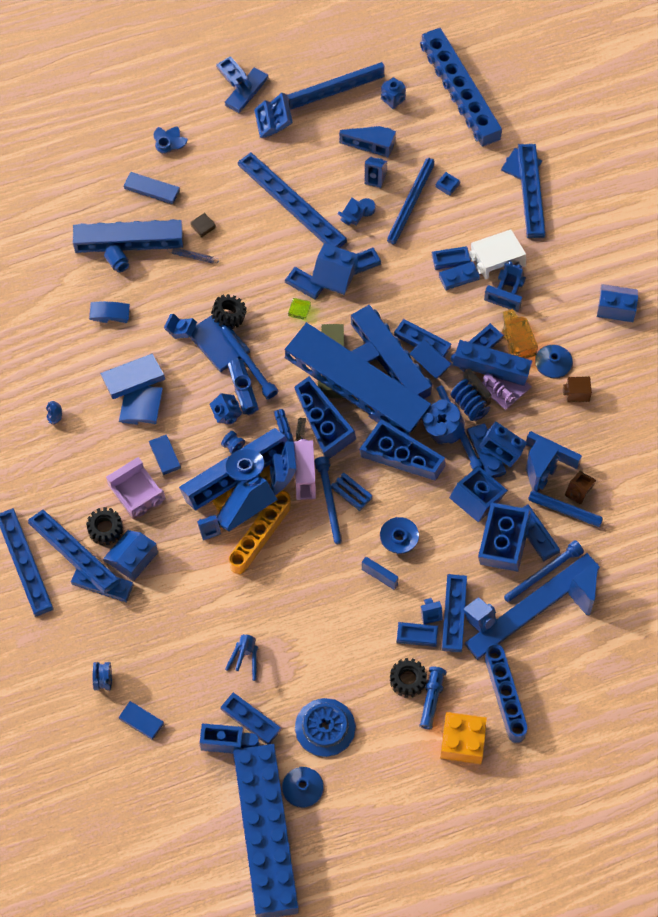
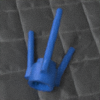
M246 634L240 636V640L236 642L235 649L225 668L226 671L230 669L238 651L240 655L235 668L236 671H239L244 655H250L252 652V680L256 681L258 646L255 645L256 638Z

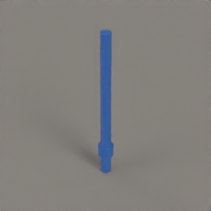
M443 385L438 386L436 389L440 398L451 402ZM464 431L460 440L471 461L470 466L472 470L478 466L483 468L481 460L477 458Z

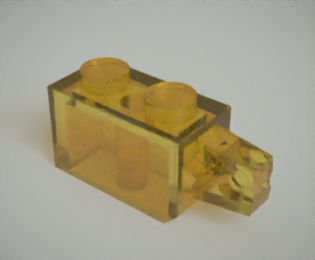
M514 309L504 311L502 315L504 328L501 332L504 335L503 339L507 340L509 344V354L525 359L536 356L538 345L527 318L518 317Z

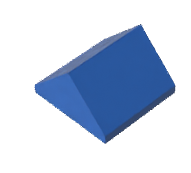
M593 563L572 579L568 592L569 596L586 615L591 614L595 601L598 563Z

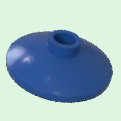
M547 345L536 354L535 365L538 371L546 377H563L572 368V356L562 346Z
M253 449L235 451L226 461V472L234 480L250 481L262 473L264 459L259 452Z
M395 517L383 524L380 530V540L388 551L403 554L411 551L417 545L419 531L411 520ZM401 536L403 539L397 540L396 537Z
M297 767L287 773L282 783L285 799L296 807H310L317 803L323 794L324 786L321 776L315 770L308 767ZM305 782L307 785L306 787L301 788L299 787V783Z

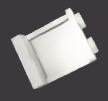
M511 229L471 243L470 258L476 262L479 274H483L485 279L489 278L490 271L504 267L505 263L512 262L522 267L526 266V253Z

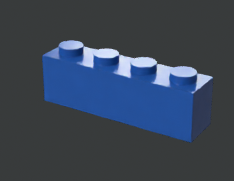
M459 340L452 365L484 375L487 373L493 374L495 378L525 386L532 360Z

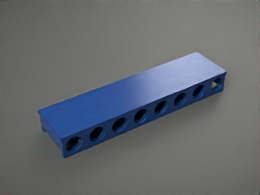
M307 322L284 349L285 359L377 420H384L408 436L431 406V403Z

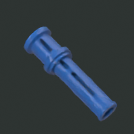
M435 666L429 667V681L425 685L427 695L419 724L421 728L431 730L433 727L438 697L443 691V678L447 674L445 669Z

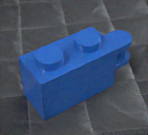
M202 723L199 744L201 751L233 754L235 749L259 746V739L254 733H244L243 727Z

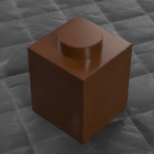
M590 376L567 378L566 384H563V395H567V402H590L592 395Z

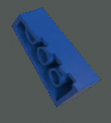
M380 419L359 449L362 458L436 481L446 466L445 457Z

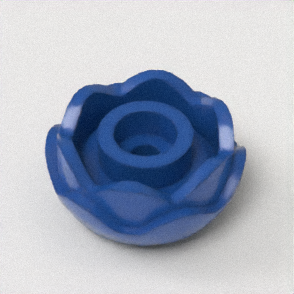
M56 401L48 402L46 418L49 423L56 424L62 419L61 405Z

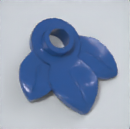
M178 126L167 131L157 127L153 134L156 141V150L160 153L181 149L188 141L187 138L180 137Z

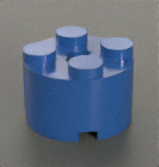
M438 400L427 409L422 417L425 429L436 443H454L464 433V418L458 407L449 401Z

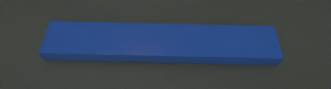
M383 62L288 94L290 110L384 78L385 66Z
M518 144L527 238H545L536 144Z
M14 508L0 513V529L34 616L36 617L54 610Z
M41 510L28 519V524L103 594H106L120 584V580L45 510Z

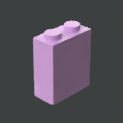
M301 439L294 441L296 499H316L313 440Z

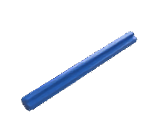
M426 158L387 237L388 243H397L435 165L434 159Z

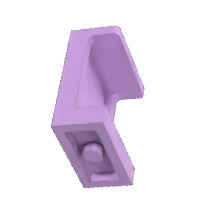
M139 457L106 476L108 486L132 519L137 516H143L148 509L160 505L165 499L164 491L162 488L159 489L150 477Z

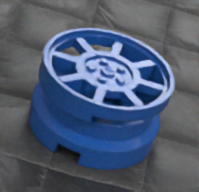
M100 662L93 663L92 678L94 691H100L101 688L111 690V662H105L104 664H100Z

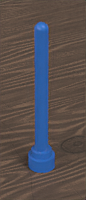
M223 326L221 329L223 334L261 384L262 394L266 399L273 398L279 392L277 387L271 384V382L268 383L227 326Z
M323 456L316 458L314 463L315 468L321 474L334 543L340 544L342 540L328 475L331 465L329 457Z
M576 540L568 544V548H566L563 554L504 596L505 601L509 602L569 558L582 555L584 553L582 546Z

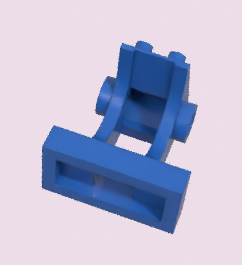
M512 262L505 263L504 269H501L498 279L501 280L499 286L495 288L487 285L484 300L519 312L522 297L516 294L519 287H523L526 280L523 269H521L522 266L514 265ZM505 284L514 287L511 293L503 290Z

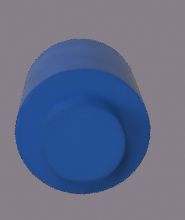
M112 245L106 249L104 257L113 270L121 273L129 267V260L119 246Z

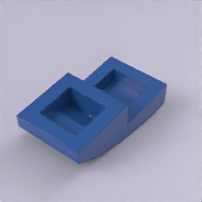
M108 301L91 302L89 320L107 323L109 320L127 323L129 320L130 304Z

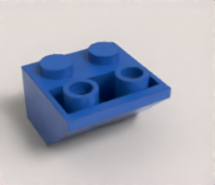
M541 438L537 439L529 451L526 465L532 491L535 492L545 488L548 482L547 478L549 474L553 475L558 466L556 464L560 458L557 456L559 448Z

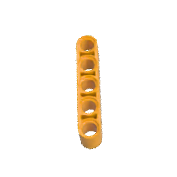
M281 491L275 495L278 500L262 510L231 552L229 564L233 573L242 574L247 570L291 509V499L288 492ZM279 501H286L285 504H278ZM270 515L275 516L274 519H268L267 517ZM258 530L265 531L263 534L256 533ZM247 545L254 546L252 549L245 548ZM236 560L243 561L241 564H234Z

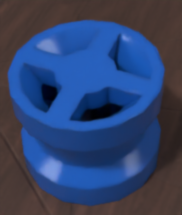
M234 431L226 434L221 442V446L228 448L231 454L243 448L245 440L238 438L237 433Z

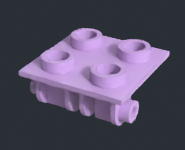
M489 373L483 377L484 381L479 385L484 392L505 410L532 387L527 382L525 386L495 378L493 374Z

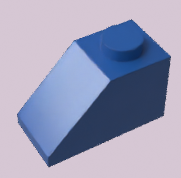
M368 158L365 161L364 184L382 188L387 173L388 161L381 158Z

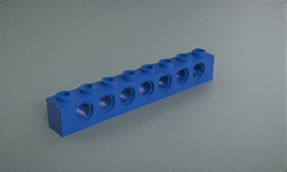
M437 28L423 33L420 42L421 50L426 52L429 63L435 67L436 75L441 77L444 88L448 89L451 100L457 104L460 115L464 116L467 127L472 129L475 140L479 141L482 147L501 140V126L442 29Z

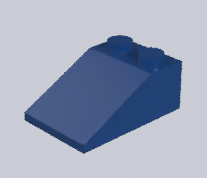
M258 476L250 481H240L217 516L219 525L227 531H231L278 500L267 480Z

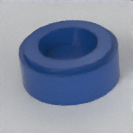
M369 198L361 199L359 202L368 207L363 216L373 215L375 212V202Z

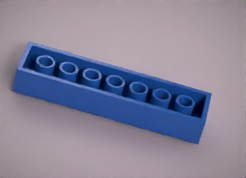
M274 744L235 749L233 754L256 917H281L299 914Z

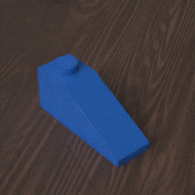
M381 126L344 129L339 132V143L388 158L396 142V131Z

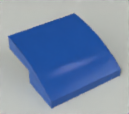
M280 93L271 102L264 100L254 109L260 138L278 133L293 123L288 97L285 93Z
M147 386L124 395L119 422L138 425V422L157 424L163 388Z
M286 441L282 455H273L270 464L271 489L275 495L289 484L296 472L294 442Z

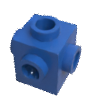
M393 77L383 83L381 86V100L389 107L394 109L405 100L406 86L402 81H398Z
M221 393L209 404L217 423L232 424L242 414L238 401L231 394Z

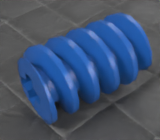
M464 379L453 388L451 397L460 405L461 410H464L470 421L480 420L490 411V406L485 407L487 402L481 401L482 396H476L478 391L472 390L473 385H468L469 380Z

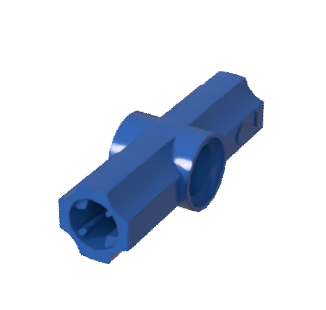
M234 359L228 363V368L235 387V394L238 397L242 413L247 415L254 414L259 408L251 386V380L248 377L244 361Z

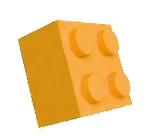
M446 712L440 759L481 764L487 717Z

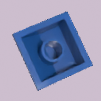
M324 243L315 263L311 284L345 295L358 267V254Z
M601 284L597 317L634 322L638 290Z
M478 466L457 483L449 498L479 522L488 515L491 502L498 503L508 490Z
M127 530L103 558V561L134 582L158 554L157 544L141 532Z

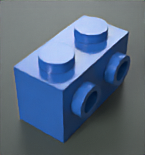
M495 421L486 432L479 446L509 467H512L521 456L527 442Z

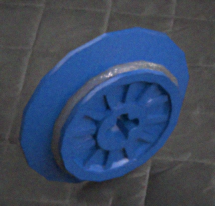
M328 698L313 700L305 705L297 715L295 723L296 737L301 746L311 754L322 757L338 755L348 748L354 739L356 728L353 714L347 706L335 699ZM322 723L329 724V729L326 730L322 727Z

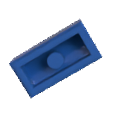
M423 339L410 352V355L436 379L440 378L451 365L426 339Z

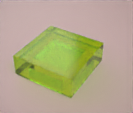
M293 298L288 316L306 320L311 302Z

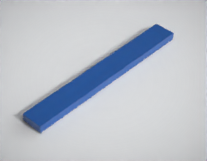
M252 152L238 161V166L319 240L338 248L347 243L345 236Z
M586 553L496 619L497 623L484 633L479 632L466 641L465 646L478 660L486 654L489 645L500 644L569 592L572 579L596 562Z

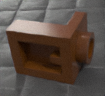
M579 471L570 481L565 496L578 504H582L586 494L595 485L596 479Z

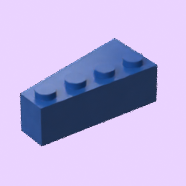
M310 376L294 387L323 456L330 459L356 440L353 428Z

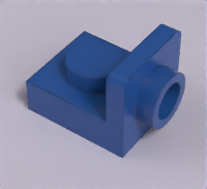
M351 198L343 212L339 211L337 214L342 217L340 220L348 226L351 223L357 226L368 207Z
M170 314L164 329L175 339L190 338L197 321L193 318L179 319L175 314Z

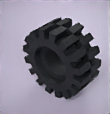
M227 294L226 297L224 295L217 297L211 311V317L215 319L214 322H219L221 327L222 325L230 326L231 329H234L235 326L236 328L243 323L247 310L245 303L241 302L242 299H235V295L230 297V294ZM225 309H226V310H230V311H232L234 314L227 313V312L224 311V310H225Z
M103 507V511H100V508H98L97 513L93 511L91 513L92 517L88 516L87 530L91 540L93 539L96 544L99 542L100 545H103L106 542V545H110V541L115 543L116 538L120 539V534L123 533V524L117 511L114 512L112 508L107 511V507ZM102 521H110L112 523V528L107 532H101L97 529L98 524Z
M405 658L403 662L399 660L398 664L395 663L393 665V669L391 668L390 685L393 687V691L398 692L399 696L404 694L405 698H408V695L415 697L416 693L419 695L421 690H424L427 673L425 672V667L421 666L419 661L416 663L413 658L411 661H408V658ZM410 671L415 674L416 681L409 685L404 684L400 679L401 674Z

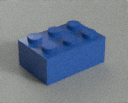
M491 502L478 555L480 565L519 572L531 521L530 509Z

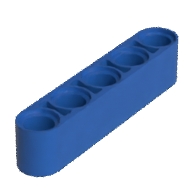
M492 644L486 650L485 663L508 738L512 742L520 743L525 739L528 729L504 649L498 644ZM496 653L499 655V658L494 659L490 654ZM500 671L503 672L505 676L498 677L495 673ZM507 690L511 695L504 696L501 691ZM514 709L517 714L510 715L507 713V710ZM520 728L522 733L516 734L512 729Z

